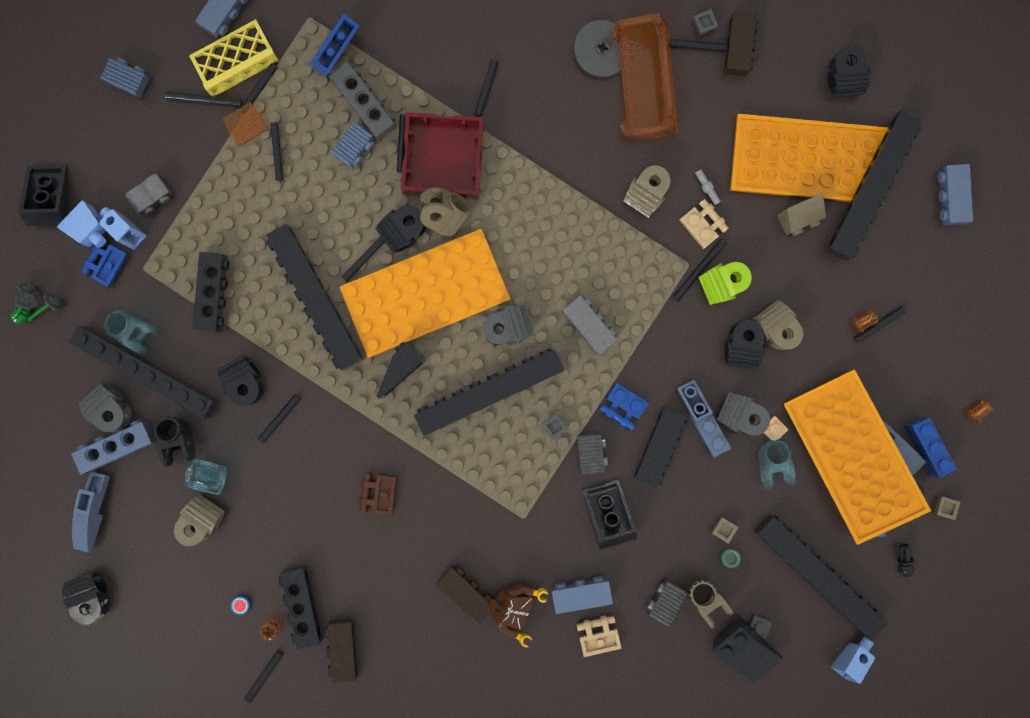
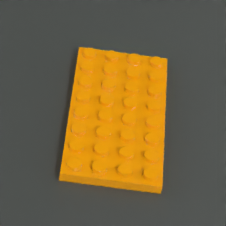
M737 114L730 191L812 198L822 193L824 200L850 202L888 127Z
M482 229L339 287L368 358L393 349L402 342H410L511 300Z
M855 369L784 403L792 422L857 545L931 512Z

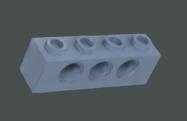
M134 421L125 430L123 427L112 431L113 435L107 438L104 435L94 439V444L88 445L86 443L77 447V451L71 453L80 475L90 473L156 443L157 440L154 437L155 435L149 422ZM130 433L134 435L133 443L128 439ZM113 441H114V442L116 443V445H117V448H116L115 451L112 450V448H111V443H112ZM95 449L99 452L98 458L94 457L93 453Z

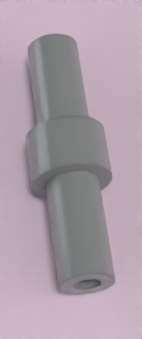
M700 169L695 174L702 184L701 188L705 194L709 195L714 205H717L721 200L714 190L715 187L711 181H708L702 169Z

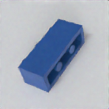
M345 14L341 15L314 55L309 66L323 76L328 75L360 25Z
M919 417L904 425L920 456L926 461L925 466L931 476L941 478L957 469L930 417Z

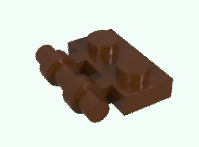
M364 473V479L361 481V487H363L362 497L359 498V504H361L360 512H368V505L373 506V514L392 516L397 477L377 475L376 482L371 481L372 474ZM370 488H375L374 499L369 498Z

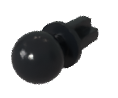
M902 543L899 546V557L897 558L899 563L898 571L902 576L909 577L914 573V566L912 565L914 559L911 557V546Z

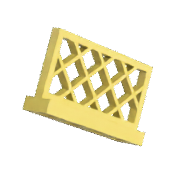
M256 19L189 55L206 91L212 97L268 68L271 63L279 62ZM256 27L257 33L255 38L247 36L248 31ZM236 37L241 38L238 47L230 45L232 39ZM245 40L253 41L251 50L243 48ZM258 43L265 44L267 47L262 52L255 51ZM224 47L222 56L214 54L216 48ZM229 49L237 51L234 59L226 57ZM241 52L249 54L247 60L239 61ZM201 56L208 57L205 65L198 64L196 59ZM212 58L220 60L217 68L210 67ZM224 61L232 63L231 68L227 71L222 70ZM208 70L216 72L214 78L207 81L206 74Z

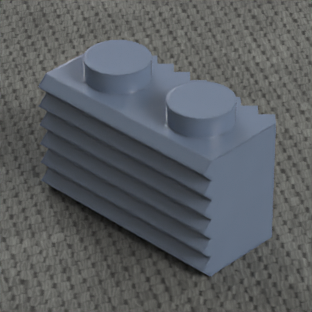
M109 58L101 79L112 86L141 98L150 79L145 74L146 70L136 65L132 68L128 66L129 63L121 58H117V60Z
M354 121L331 150V153L352 169L353 166L357 167L361 163L363 153L370 151L374 146L375 142L373 140L375 138Z

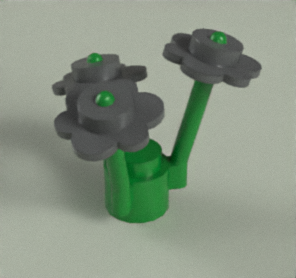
M20 283L16 285L19 293L13 297L16 300V306L10 317L17 324H24L26 320L31 322L34 317L49 307L54 311H60L62 309L61 302L56 295L48 292L43 295L46 299V304L31 314V308L37 306L34 296H38L39 293L35 291V287L31 284Z

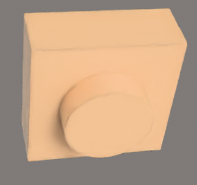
M772 416L770 418V425L764 434L775 443L788 429L776 416Z

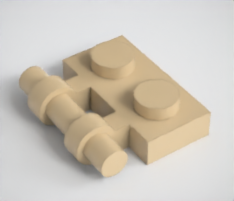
M705 199L699 203L704 210L699 213L694 207L679 220L702 249L719 237L714 231L719 227L723 233L729 229L724 223V218H720L714 210L715 207ZM707 214L714 221V224L711 226L704 219V216Z
M606 615L600 616L599 619L591 621L586 619L583 620L584 622L576 624L578 631L586 630L587 634L579 636L584 657L622 649L617 628L609 630L608 624L615 623L614 615L608 617ZM603 627V631L592 633L591 628Z

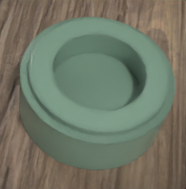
M732 548L725 549L720 555L721 563L727 568L737 567L741 560L740 554Z

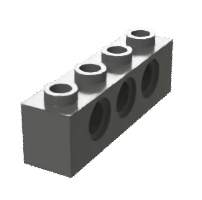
M346 62L330 74L329 77L376 140L379 141L396 128L394 124L396 119L390 111L387 113L382 108L384 103L378 96L374 97L371 91L373 89L366 80L362 82L359 78L361 73L356 66L353 65L351 67ZM351 82H357L356 88H348ZM368 97V103L360 104L361 98ZM375 112L381 113L380 118L377 120L371 119L372 114Z

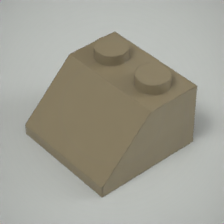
M822 193L796 204L777 215L786 236L791 233L793 236L804 232V227L810 226V228L822 224L820 220L826 218L824 196Z

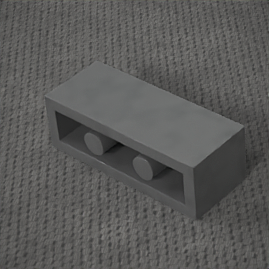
M580 295L564 308L562 313L599 356L617 341L615 338L617 334L611 327L607 328L603 322L605 320L599 312L594 313L590 308L593 306L586 297L582 298Z

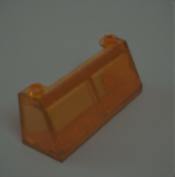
M660 12L614 21L615 28L612 29L614 40L618 41L620 48L626 114L624 123H621L622 134L629 140L678 136L668 23Z

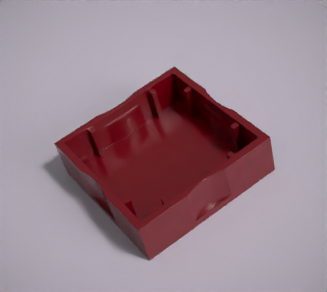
M406 112L404 133L405 156L402 163L401 178L402 193L421 195L429 188L438 187L451 193H457L463 198L479 199L484 117H443L435 114Z

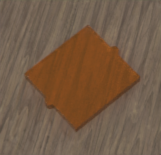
M251 102L222 119L229 130L228 134L233 136L239 147L268 130L261 119V114L257 113Z

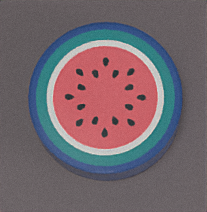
M245 595L236 596L230 604L232 612L239 616L246 614L251 608L250 599Z

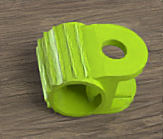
M732 262L724 266L720 263L698 278L709 304L712 305L736 299V294L745 291L749 287L752 275L745 264ZM731 274L736 277V283L731 281Z

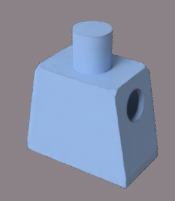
M83 200L57 226L61 231L86 247H91L94 244L97 248H100L106 243V239L102 236L106 230L99 224L101 217L92 205Z
M105 207L100 211L99 216L102 219L99 224L117 242L135 250L147 236L126 216L114 209L110 210L108 207Z
M863 637L859 645L849 643L830 667L843 678L861 684L875 660V657L869 653L874 643L866 637Z

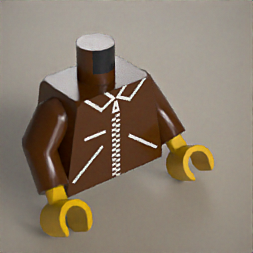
M517 584L508 590H501L497 599H492L488 605L489 610L492 611L491 617L496 619L495 623L501 633L514 640L518 639L522 646L529 647L523 643L524 638L532 640V638L526 633L519 634V631L522 632L535 600L534 596H537L538 600L544 603L547 600L544 597H540V595L543 593L548 594L547 590L544 588L534 590V587Z

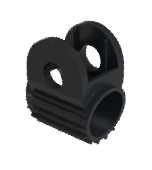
M856 45L844 46L829 62L827 81L830 92L834 97L867 93L870 83V68L867 64L865 52Z
M407 205L396 211L392 210L375 228L393 254L416 244L417 239L426 230V226L420 220L421 211L415 206ZM407 220H415L412 226H405Z
M745 320L731 327L724 345L726 365L758 369L766 347L764 344L765 333L759 323L753 320ZM744 332H747L749 335L748 341L743 337Z
M246 355L217 369L219 384L223 392L228 395L233 403L240 406L257 403L263 397L264 384L260 378L261 373ZM245 385L249 389L247 394H245L243 390Z
M167 416V418L162 417L160 421L158 420V423L154 425L155 430L153 431L155 433L154 437L157 438L156 445L162 464L165 467L171 466L174 462L172 452L182 450V455L187 461L194 460L195 447L191 437V427L188 426V422ZM176 423L177 433L170 440L168 436L169 428Z
M93 571L63 583V602L76 623L89 625L105 616L109 611L111 602L108 588L98 572L95 573Z

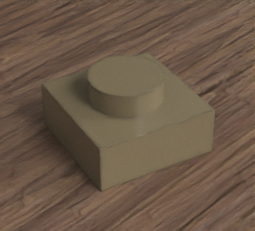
M939 496L934 514L956 520L961 502Z
M720 517L711 533L729 544L739 527Z

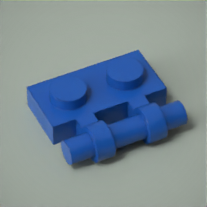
M110 244L106 250L103 249L104 246L97 248L93 245L91 249L93 251L88 260L85 259L81 272L89 275L90 271L93 270L92 279L106 287H111L129 254ZM99 255H102L103 257L101 258L99 264L96 265L95 262L97 261Z
M616 383L606 398L612 402L611 406L608 407L602 404L599 410L605 413L607 418H613L620 423V426L623 428L627 427L632 431L636 424L631 422L630 418L634 416L639 419L649 403ZM620 407L621 409L625 410V416H622L619 413H617L615 411L616 408Z

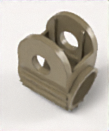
M653 165L647 167L639 178L634 177L623 201L649 218L666 199L664 195L671 182L669 173L661 166ZM650 180L655 181V182L657 183V186H656V187L652 186V185L649 183V181H650Z
M433 187L421 194L420 205L422 210L420 212V220L424 226L435 230L439 234L446 236L454 235L471 213L469 203L457 193ZM432 198H439L441 202L431 203L430 200Z
M777 300L753 318V321L759 323L764 330V341L768 342L775 349H793L803 339V329L797 321L796 314L782 301ZM783 330H785L787 333L785 339L782 336Z
M197 495L180 512L181 516L174 526L176 540L184 546H194L206 540L218 529L225 511L202 495Z
M700 578L690 583L688 599L692 601L691 603L696 606L703 619L713 629L715 623L708 615L719 606L722 607L725 613H729L730 616L733 614V611L723 597L716 592L717 588L713 586L714 584ZM700 584H707L711 588V597L705 603H697L693 598V591Z

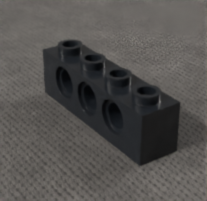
M199 252L192 329L221 332V328L224 326V317L222 316V311L226 306L224 290L228 286L226 270L228 271L230 266L227 255ZM216 268L217 275L216 277L211 278L210 272L212 269ZM214 287L216 293L213 297H210L208 291ZM212 306L214 313L209 317L207 309Z
M307 565L284 570L280 573L279 584L284 589V606L288 607L287 621L293 630V633H291L292 643L296 644L297 649L319 645L323 638ZM292 584L299 586V593H295L292 590ZM296 603L302 604L304 611H298ZM300 622H305L308 625V630L301 629Z

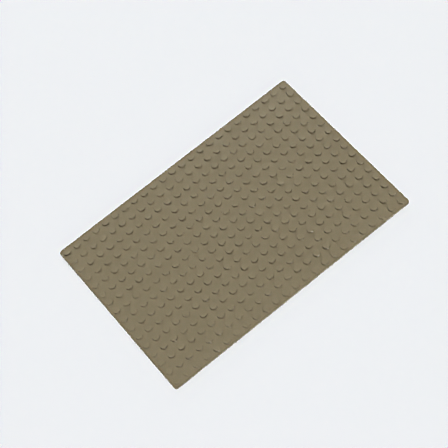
M308 18L277 64L278 68L247 113L244 114L144 265L143 270L194 304L199 252L227 255L230 266L229 270H226L228 286L224 290V297L226 298V306L222 311L224 324L520 518H526L577 440V436L581 434L689 268V263L484 130L479 199L464 198L469 203V207H471V213L454 235L446 236L426 227L424 234L417 239L416 244L395 254L384 243L346 282L342 275L380 237L375 228L392 210L396 211L407 205L415 206L420 211L422 210L420 205L421 195L403 194L401 191L402 173L396 172L400 114L406 115V112L425 113L443 117L462 115L350 42L329 74L323 76L309 66V63L331 30L313 18ZM346 62L351 67L353 65L356 66L361 73L359 78L362 82L366 80L373 89L371 91L374 97L378 96L384 103V106H382L386 113L390 111L396 119L394 121L396 128L379 141L375 138L373 140L375 142L374 146L370 151L363 153L361 163L357 167L353 166L352 169L335 157L331 150L354 121L369 133L371 132L329 77L330 74ZM351 82L348 88H356L357 82ZM361 98L360 104H367L369 98ZM373 113L371 119H379L381 113ZM273 122H277L279 127L283 181H276L270 125ZM432 198L430 202L440 203L441 199ZM407 220L405 226H412L415 220ZM284 224H288L293 230L364 359L344 371H341L340 368L336 369L331 360L334 357L330 351L327 352L322 344L324 341L323 337L315 332L313 319L308 318L305 314L303 301L299 302L295 296L294 291L296 289L294 285H290L285 277L287 272L284 267L281 268L275 259L278 257L276 252L271 251L266 243L268 240L266 234ZM482 229L511 300L410 341L427 361L385 398L379 399L377 393L392 356L396 353L395 348L371 358L367 357L339 287ZM214 268V269L211 270V272H210L211 278L216 277V275H217V269H216V268ZM214 287L208 291L210 297H213L216 293ZM580 295L582 298L586 297L593 306L590 308L594 313L599 312L605 320L603 322L607 328L611 327L617 334L615 337L617 341L599 356L562 313V310ZM524 305L534 333L533 335L509 346V343L502 345L493 344L485 337L483 324L488 316L497 313L499 308ZM212 306L207 309V313L210 315L214 313ZM502 324L494 326V333L502 334L504 332ZM548 348L551 351H556L565 371L423 436L414 417L418 413L417 409L426 405L428 408L435 406L434 401L443 397L446 400L453 397L452 393L460 389L465 392L471 389L469 385L479 380L482 384L488 381V376L496 372L498 375L506 373L505 368L514 364L516 367L523 365L522 360L531 356L533 359L540 357L539 352ZM557 413L568 430L552 440L541 424Z

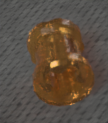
M868 309L860 317L852 318V323L859 333H863L867 327L876 325L878 319L874 312Z
M981 399L976 407L972 410L969 409L966 413L974 423L980 424L985 416L994 412V409L986 400Z
M272 619L267 621L260 629L261 638L265 641L273 640L281 631L280 623ZM270 627V630H274V632L271 633L267 628Z

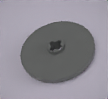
M595 20L586 24L578 32L574 41V55L579 66L588 74L601 78L610 77L620 72L628 62L630 43L625 32L617 24L607 20ZM604 45L605 51L601 53L600 48L597 47Z

